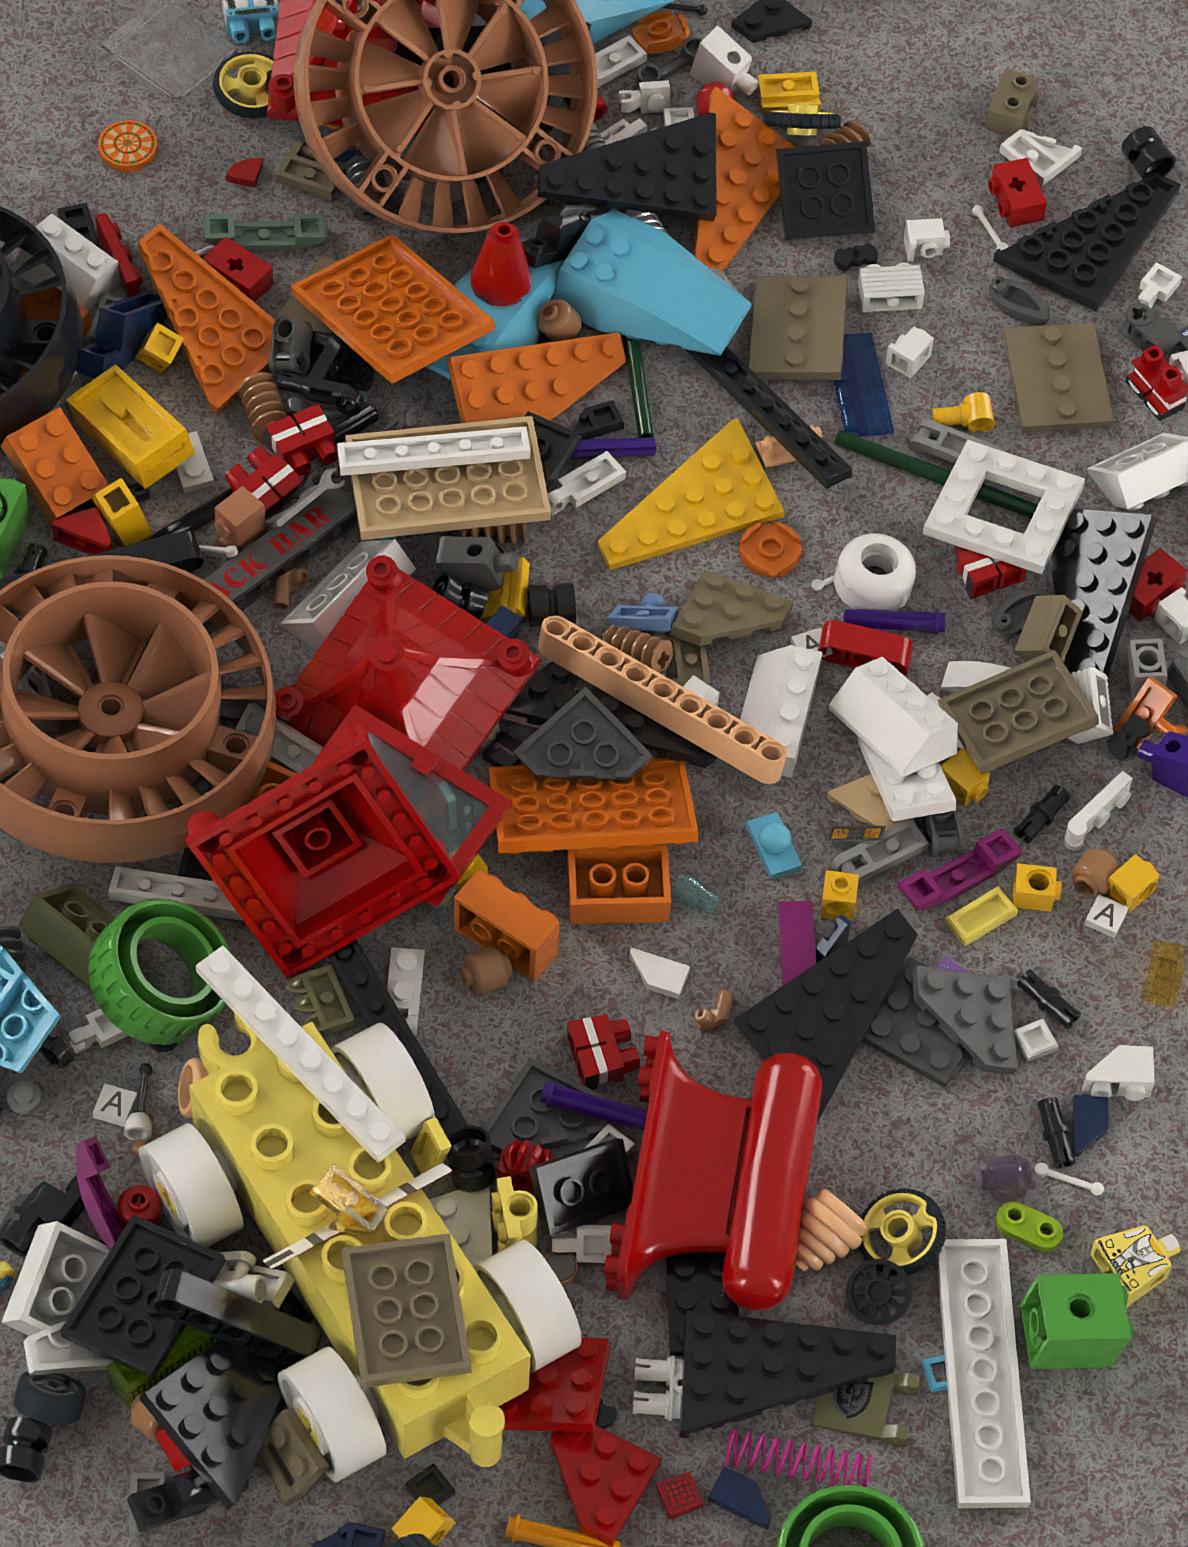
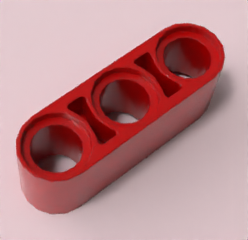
M831 620L823 625L817 651L826 655V657L821 658L824 661L851 668L859 667L883 657L900 673L906 676L913 652V643L904 636ZM827 647L831 648L833 654L826 655Z

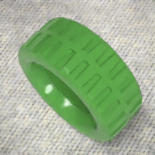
M170 899L143 900L121 912L96 938L89 955L88 976L91 990L105 1016L127 1035L150 1044L170 1045L172 1043H180L196 1035L201 1026L210 1024L227 1005L196 972V965L221 946H224L229 952L230 950L219 930L207 917L196 909ZM153 939L170 947L180 956L192 978L193 992L191 997L175 998L167 996L155 989L146 980L137 961V945L139 940Z
M835 1485L820 1489L814 1494L805 1497L788 1514L786 1521L783 1522L775 1547H810L819 1535L830 1529L854 1527L872 1534L884 1547H924L923 1538L919 1534L918 1526L903 1506L899 1505L890 1496L861 1485Z

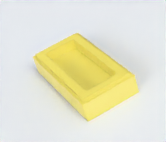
M997 886L947 916L944 923L965 947L1018 914V909L1000 887Z
M436 1117L424 1122L409 1153L420 1175L442 1164L452 1147Z

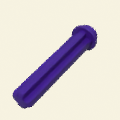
M653 437L581 440L569 459L596 458L606 451L612 457L654 456L656 454V441Z
M845 609L843 622L871 629L935 631V635H938V632L945 631V613H939V609H936L935 612Z
M552 1081V1084L547 1082L544 1084L540 1102L545 1103L547 1108L553 1105L644 1130L648 1110L555 1085L556 1081Z

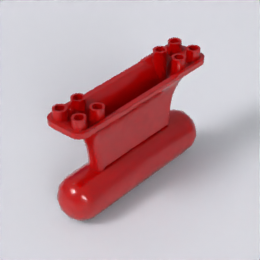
M661 1030L659 1037L646 1035L643 1052L644 1056H646L645 1066H640L638 1086L641 1087L640 1102H648L649 1105L631 1205L628 1206L625 1224L612 1223L610 1244H613L612 1255H606L604 1264V1276H607L606 1290L618 1291L619 1299L628 1300L638 1278L654 1263L681 1253L719 1252L725 1253L722 1284L728 1296L739 1307L750 1311L770 1310L784 1301L792 1285L822 1094V1076L817 1067L807 1057L793 1052L776 1053L764 1060L760 1065L754 1078L751 1099L734 1097L705 1087L682 1069L674 1055L669 1031Z

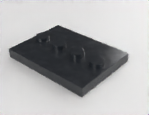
M133 1214L61 1328L60 1333L63 1338L154 1380L187 1326L159 1314L154 1308L162 1273L166 1270L176 1269L213 1283L226 1263L225 1257L216 1251Z

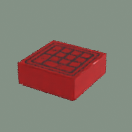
M690 1472L656 1484L657 1492L669 1520L703 1508L704 1503Z

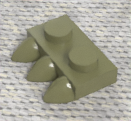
M332 964L299 974L287 984L286 991L295 994H305L297 1000L293 1009L302 1013H313L303 1022L302 1026L313 1022L323 1037L355 1026V1019Z

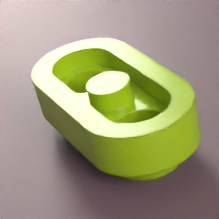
M1007 1202L997 1212L996 1227L1004 1236L1040 1252H1052L1061 1244L1063 1228L1056 1219L1019 1202ZM1016 1214L1020 1219L1014 1221L1008 1215ZM1046 1228L1052 1234L1044 1235L1040 1230Z

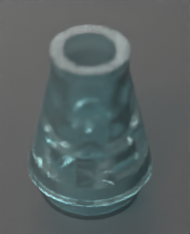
M682 872L671 891V896L677 899L676 903L704 910L713 914L721 899V896L714 893L692 873L687 875Z

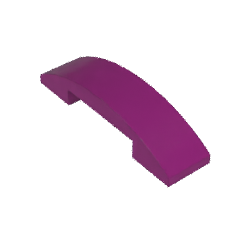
M1002 828L977 841L973 850L929 873L923 869L899 882L897 887L916 911L930 909L954 900L997 875L1019 858L1022 851Z
M94 1136L77 1144V1180L88 1216L103 1242L111 1250L124 1227L118 1218L117 1211L99 1174L111 1167L97 1137Z

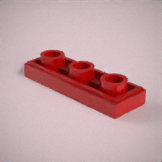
M105 212L95 215L98 237L106 253L118 261L120 283L127 298L139 294V285L143 284L139 268L137 266L132 267L130 263L132 262V256L128 245H122L120 242L122 236L117 222L111 223Z

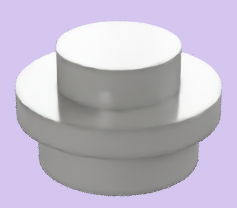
M29 1081L17 1082L7 1092L8 1106L19 1114L31 1113L41 1103L42 1097L39 1087Z

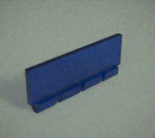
M872 333L844 334L841 380H833L836 387L835 392L839 409L842 411L841 418L844 431L856 433L858 437L894 434Z

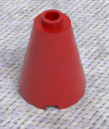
M500 222L494 224L486 236L471 272L470 285L473 293L477 297L479 294L485 298L486 303L505 307L517 304L521 301V297L526 293L528 295L532 277L519 230L513 224Z

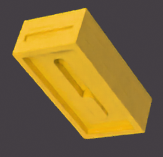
M116 364L66 398L75 423L145 489L196 454L186 428Z

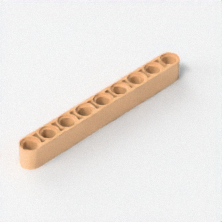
M549 616L543 620L538 650L544 657L764 784H773L780 780L787 756V750L780 742L565 618Z

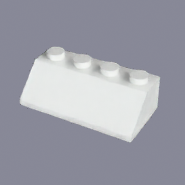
M395 539L361 541L287 615L280 625L315 650H318L367 582L366 567L374 557L382 555L391 557L396 562L398 568L409 576L416 568Z
M793 645L757 655L740 718L743 722L785 746L787 756L782 776L792 778L822 658V652Z
M883 657L856 667L829 704V710L902 777L957 754L958 723Z

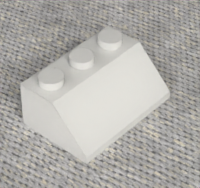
M51 213L36 226L57 253L72 282L77 301L85 309L89 310L101 300L103 294L107 295L120 284L118 261ZM21 249L11 270L26 262L33 255ZM41 263L18 276L33 286L56 275L48 266Z
M1162 433L1087 468V471L1113 506L1124 508L1126 511L1137 510L1144 506L1143 502L1151 498L1165 497L1170 494V489L1188 485V437Z
M58 1221L38 1225L1 1323L31 1336L58 1323L66 1322L109 1254L110 1249L106 1245Z

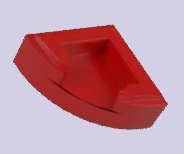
M249 158L237 162L226 173V182L255 188L263 167V159Z

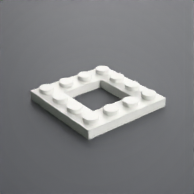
M967 440L924 525L923 535L1042 574L1083 490L1085 478ZM985 479L1041 498L1024 534L967 515Z

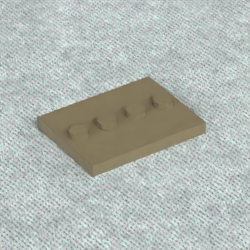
M756 276L749 368L761 380H841L848 289L847 276Z
M1094 322L1004 328L1003 337L1022 433L1113 427L1114 417Z
M1055 650L938 699L939 707L958 723L957 737L981 775L1099 724L1097 713Z
M450 1233L342 1248V1260L361 1388L471 1373V1360Z

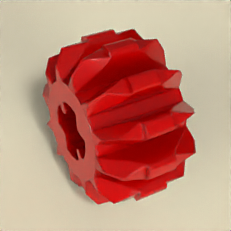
M513 1140L510 1145H505L504 1150L500 1153L497 1176L499 1178L511 1176L513 1191L520 1190L535 1194L529 1167L555 1158L551 1157L550 1150L540 1148V1143L534 1145L530 1144L528 1140H525L523 1143Z

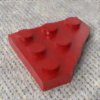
M582 1338L581 1345L537 1371L529 1373V1390L499 1406L505 1416L503 1430L594 1432L611 1350L609 1338Z
M595 1425L594 1432L554 1431L550 1437L549 1446L552 1455L556 1457L559 1465L560 1477L567 1497L571 1499L574 1507L575 1519L579 1530L612 1547L657 1472L662 1458Z

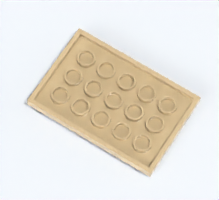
M533 416L345 435V442L526 426L530 446V459L351 475L361 540L551 520V509Z

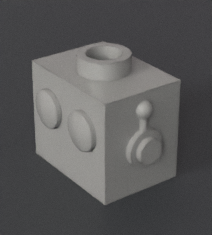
M1162 639L1130 640L1125 663L1131 699H1134L1148 677H1153L1166 686L1168 675Z

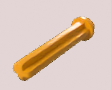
M517 1514V1517L509 1516L505 1538L511 1539V1543L519 1540L545 1547H610L585 1533L521 1519L520 1514ZM616 1540L612 1547H621V1543Z

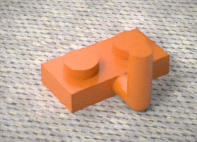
M1153 677L1147 678L1113 729L1115 732L1120 731L1122 726L1128 723L1129 717L1134 715L1147 720L1150 726V736L1155 729L1163 735L1170 731L1186 735L1188 731L1185 724L1172 725L1163 718L1178 695ZM1150 736L1139 738V742L1135 747L1139 749L1142 742L1148 740Z

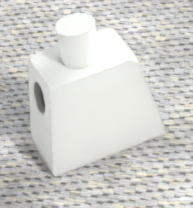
M716 26L700 42L689 75L704 84L721 82L732 91L739 88L748 96L755 91L759 84L758 80L748 74L752 61L751 56L719 26Z

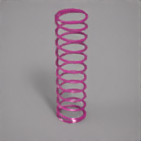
M733 1428L730 1430L725 1466L729 1462L731 1445L734 1438L735 1468H738L748 1440L747 1468L749 1471L754 1467L762 1442L761 1471L763 1474L768 1469L776 1444V1476L780 1475L789 1450L790 1479L794 1478L803 1452L802 1477L804 1481H807L810 1476L817 1454L816 1481L818 1484L824 1478L831 1456L830 1484L832 1487L837 1483L843 1462L844 1485H851L857 1464L858 1485H861V1452H858L847 1483V1449L842 1453L835 1478H833L834 1448L831 1447L820 1476L821 1448L817 1444L806 1474L807 1444L805 1441L801 1444L792 1471L793 1441L792 1439L788 1440L778 1469V1436L772 1442L766 1464L764 1465L765 1435L762 1434L759 1437L751 1462V1432L748 1431L746 1433L737 1460L738 1431ZM871 1454L867 1460L865 1477L861 1485L863 1487L868 1486L872 1462Z

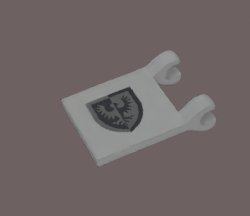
M329 468L323 472L319 484L314 485L312 478L318 474V471L308 472L304 476L300 488L265 515L266 529L282 526L324 491L342 487L345 484V480L339 479L336 483H333L331 474L337 471V469Z

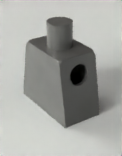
M443 536L440 538L436 564L442 573L449 572L464 579L465 584L470 582L489 592L499 590L502 587L504 573L516 571L518 560L514 552L500 553L494 541L488 537Z

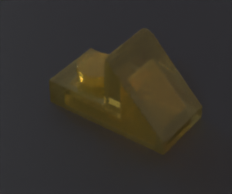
M1157 939L1153 940L1142 997L1143 1002L1175 1008L1185 967V945Z
M332 1164L310 1192L313 1197L336 1214L327 1227L331 1230L369 1236L389 1210L388 1207L335 1164Z

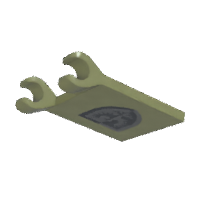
M891 1373L882 1377H871L863 1383L855 1384V1382L836 1387L833 1392L818 1396L812 1426L880 1440L898 1447H906L908 1428L903 1425H885L893 1390L916 1396L920 1387V1378L912 1373Z

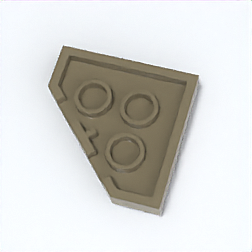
M704 570L674 621L670 636L703 646L712 644V639L726 636L728 640L752 636L754 630L767 628L769 632L781 630L790 614L793 601L724 577L718 573Z

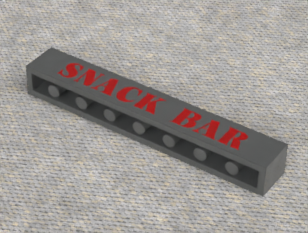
M341 487L324 491L282 526L269 528L265 535L255 542L248 543L239 554L231 560H225L216 571L208 577H202L201 579L220 590L243 611L274 588L277 577L291 569L301 568L358 525L355 500ZM209 620L203 623L209 635L219 628Z

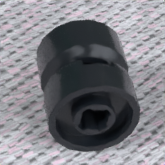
M1143 126L1136 129L1125 138L1121 146L1122 152L1129 162L1134 165L1135 170L1142 179L1153 172L1166 176L1173 169L1176 162L1173 154L1163 144L1162 139L1151 126Z
M449 572L442 573L431 588L437 594L477 619L481 618L488 601L487 590L470 582L465 584L464 579Z
M573 583L555 584L552 589H549L546 584L528 585V612L531 627H540L543 620L549 616H560L576 624V601Z
M464 1126L451 1132L447 1138L452 1147L447 1157L450 1162L449 1168L452 1169L450 1174L454 1187L465 1192H477L492 1185L496 1179V1169L488 1132L477 1126Z
M27 1417L9 1418L2 1438L6 1446L0 1448V1475L16 1481L38 1482L41 1479L45 1464V1457L42 1454L48 1451L53 1433L52 1428L43 1422Z

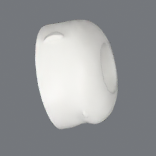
M870 533L854 538L844 547L838 559L834 574V586L837 594L852 609L898 610L906 604L915 581L916 566L913 555L903 543L888 535ZM876 566L882 568L887 574L877 575L871 573L865 567Z

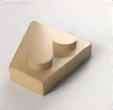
M872 774L827 792V798L831 803L835 804L837 802L849 810L852 817L860 822L867 823L869 826H886L885 831L909 820L904 819L892 822Z

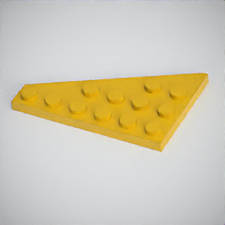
M732 419L598 540V548L609 571L741 531L759 522L767 523L784 517L785 511L739 419Z

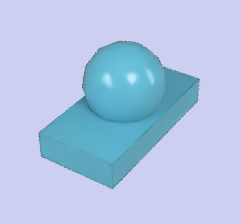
M778 812L747 821L746 828L770 880L801 871L802 864L791 843L790 830L782 823Z

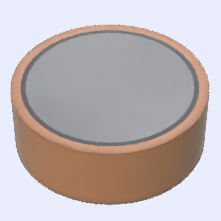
M552 1252L545 1258L562 1287L569 1286L575 1281L578 1264L572 1254L569 1252Z

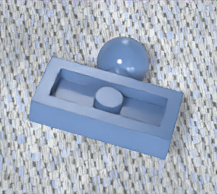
M649 593L642 598L640 606L617 605L608 616V626L610 627L614 624L618 628L627 626L631 630L636 629L650 631L653 634H664L671 631L679 611L678 607H666L665 600L661 595Z

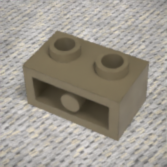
M1005 68L988 110L985 129L1012 136L1020 129L1023 130V128L1028 130L1033 117V112H1030L1031 107L1037 108L1041 96V91L1037 90L1039 78Z
M1065 595L1035 596L1014 651L1027 662L1055 650L1062 662H1064L1083 611Z

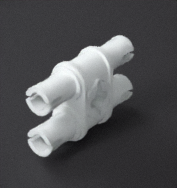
M673 1355L668 1357L667 1360L635 1359L634 1381L666 1382L669 1390H666V1394L634 1391V1415H664V1419H668V1421L680 1419L683 1359L675 1358Z

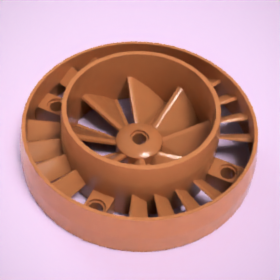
M316 0L302 28L294 64V93L300 125L310 150L327 177L343 194L370 214L389 223L430 234L453 235L490 229L494 224L500 222L508 223L523 216L547 199L537 197V182L518 200L500 173V168L518 156L538 171L541 164L583 152L595 116L598 75L592 39L585 19L575 0H543L547 8L530 20L519 8L524 0H436L444 50L439 52L416 0H380L378 3L374 0H354L357 3L355 14L347 9V0ZM323 7L352 28L346 40L315 28ZM478 14L487 22V25L469 52L465 53L462 49L475 15ZM378 25L424 61L420 66L366 41L369 32ZM560 30L563 40L542 47L540 38ZM309 55L338 61L337 68L309 65ZM508 62L511 63L512 70L481 75V70ZM569 63L570 75L548 76V66ZM445 73L451 74L454 79L452 88L444 84L443 77ZM418 86L419 90L363 106L362 97L364 94ZM336 91V98L310 101V92ZM548 95L571 98L570 110L546 105ZM481 102H483L484 104H486L487 106H489L491 109H493V110L496 111L498 114H500L501 116H503V117H504L505 119H507L509 122L505 121L503 118H501L500 116H498L496 113H494V112H493L492 110H490L488 107H486L485 105H483ZM433 107L432 112L430 113L428 119L426 120L425 124L423 125L422 129L420 130L419 134L417 135L416 139L414 140L404 159H401V154L403 153V151L409 144L410 140L422 124L423 120ZM342 119L344 128L321 137L318 129L319 126ZM541 122L564 131L561 144L538 128ZM353 145H356L364 156L372 162L356 186L343 174L333 160ZM541 146L545 147L549 153L546 162L539 156ZM378 171L386 176L384 187H380L376 183L375 176ZM486 176L501 212L491 217L487 216L475 178ZM401 179L409 181L398 215H395L382 207ZM461 182L468 224L454 226L450 184ZM424 184L436 185L432 225L418 223Z
M114 555L88 556L57 562L30 572L0 590V640L7 644L4 658L0 657V747H3L0 749V781L16 770L18 771L4 784L0 783V828L34 848L73 860L95 863L134 862L161 857L188 847L185 839L188 836L187 822L195 813L210 811L215 813L220 820L247 804L266 773L268 761L270 762L273 752L276 730V696L265 648L248 618L234 602L203 579L180 568L145 558ZM21 615L23 619L20 621L17 616ZM209 620L221 630L210 637L203 623ZM89 640L100 679L99 684L93 685L71 643ZM235 641L245 652L242 656L218 664L215 649ZM146 643H148V645H147V647H146V649H145V651H144V653H143V655H142V657H141V659H140V661H139V663H138V665H137V667H136V669H135V671H134L132 677L130 678V676H131V674H132V672H133V670H134V668H135V665H136V663H137V661H138V659H139V657H140V655H141V653H142V651H143V649H144ZM35 665L79 696V705L75 706L18 689L19 681ZM255 668L262 682L259 685L221 690L220 675ZM221 699L267 700L265 716L258 736L220 725ZM30 720H78L79 729L52 739L38 729ZM88 743L97 747L95 752H87L82 749ZM200 775L215 786V788L202 796L191 786ZM37 791L51 799L48 809L30 802V799ZM178 796L183 805L169 810L165 802ZM146 810V817L134 818L133 812ZM87 813L109 814V820L89 819L86 816Z

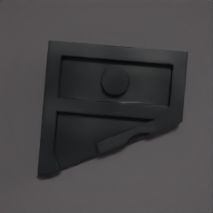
M758 0L732 20V28L752 43L766 40L769 37L787 35L788 31L798 28L808 30L812 27L813 20L786 0Z

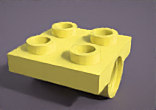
M511 1176L497 1178V1192L491 1193L493 1207L491 1218L493 1230L498 1233V1252L520 1240H526L536 1248L537 1200L529 1192L513 1191Z

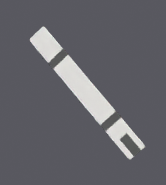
M443 1163L264 1259L263 1262L273 1269L452 1172V1169Z

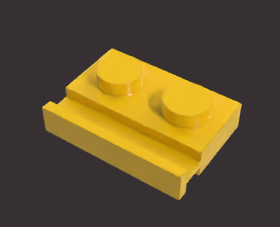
M816 72L758 75V92L762 115L767 111L773 110L788 111V104L818 105V112H821Z
M524 557L519 558L516 571L504 573L503 585L499 590L487 592L488 601L486 608L479 619L486 624L501 605L520 616H525L530 563Z

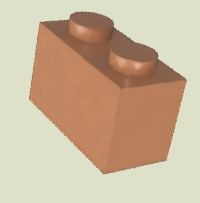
M240 487L214 507L217 547L227 548L228 546L235 545L239 554L248 543L255 542L266 534L264 504L245 487Z

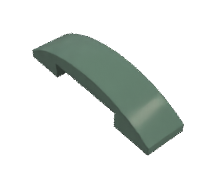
M324 213L294 214L293 221L234 222L233 214H203L204 242L216 246L223 238L228 237L253 253L298 250L326 241Z

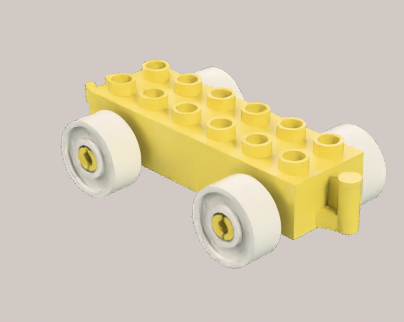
M235 1012L236 1029L250 1037L251 1045L249 1049L237 1056L228 1055L220 1049L216 1029L210 1024L201 1026L198 1036L199 1055L210 1075L189 1085L194 1126L186 1123L139 1148V1158L149 1186L159 1194L163 1214L175 1233L207 1248L243 1229V1217L234 1194L235 1191L274 1253H277L414 1179V1176L396 1149L377 1163ZM313 1022L302 1026L305 1032L405 1135V1142L419 1134L425 1121L435 1118L429 1093L416 1065L398 1037L385 1024L377 1023L333 1046L331 1050ZM419 1189L282 1264L286 1272H289L294 1278L295 1286L337 1351L336 1353L331 1347L326 1346L278 1373V1383L287 1409L293 1408L329 1465L324 1472L330 1479L338 1482L386 1455L385 1440L376 1417L380 1419L404 1459L446 1437L470 1454L471 1460L476 1465L490 1467L500 1460L505 1416L499 1406L529 1390V1373L537 1371L578 1348L582 1342L580 1327L567 1294L552 1268L531 1243L526 1240H520L472 1267L450 1233L471 1360V1373L361 1388L342 1260V1248L449 1234L450 1231L423 1190Z

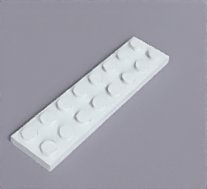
M945 1239L944 1246L936 1258L957 1508H1029L1031 1500L1007 1240Z

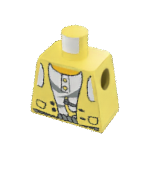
M1143 1225L1096 1239L1090 1254L1103 1274L1119 1273L1121 1285L1125 1286L1127 1290L1126 1307H1128L1168 1278L1172 1267L1169 1257L1180 1253V1246L1173 1234H1168L1156 1240L1149 1227Z

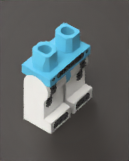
M221 0L227 35H231L235 43H246L249 40V33L260 32L261 39L265 41L276 39L279 14L278 0Z

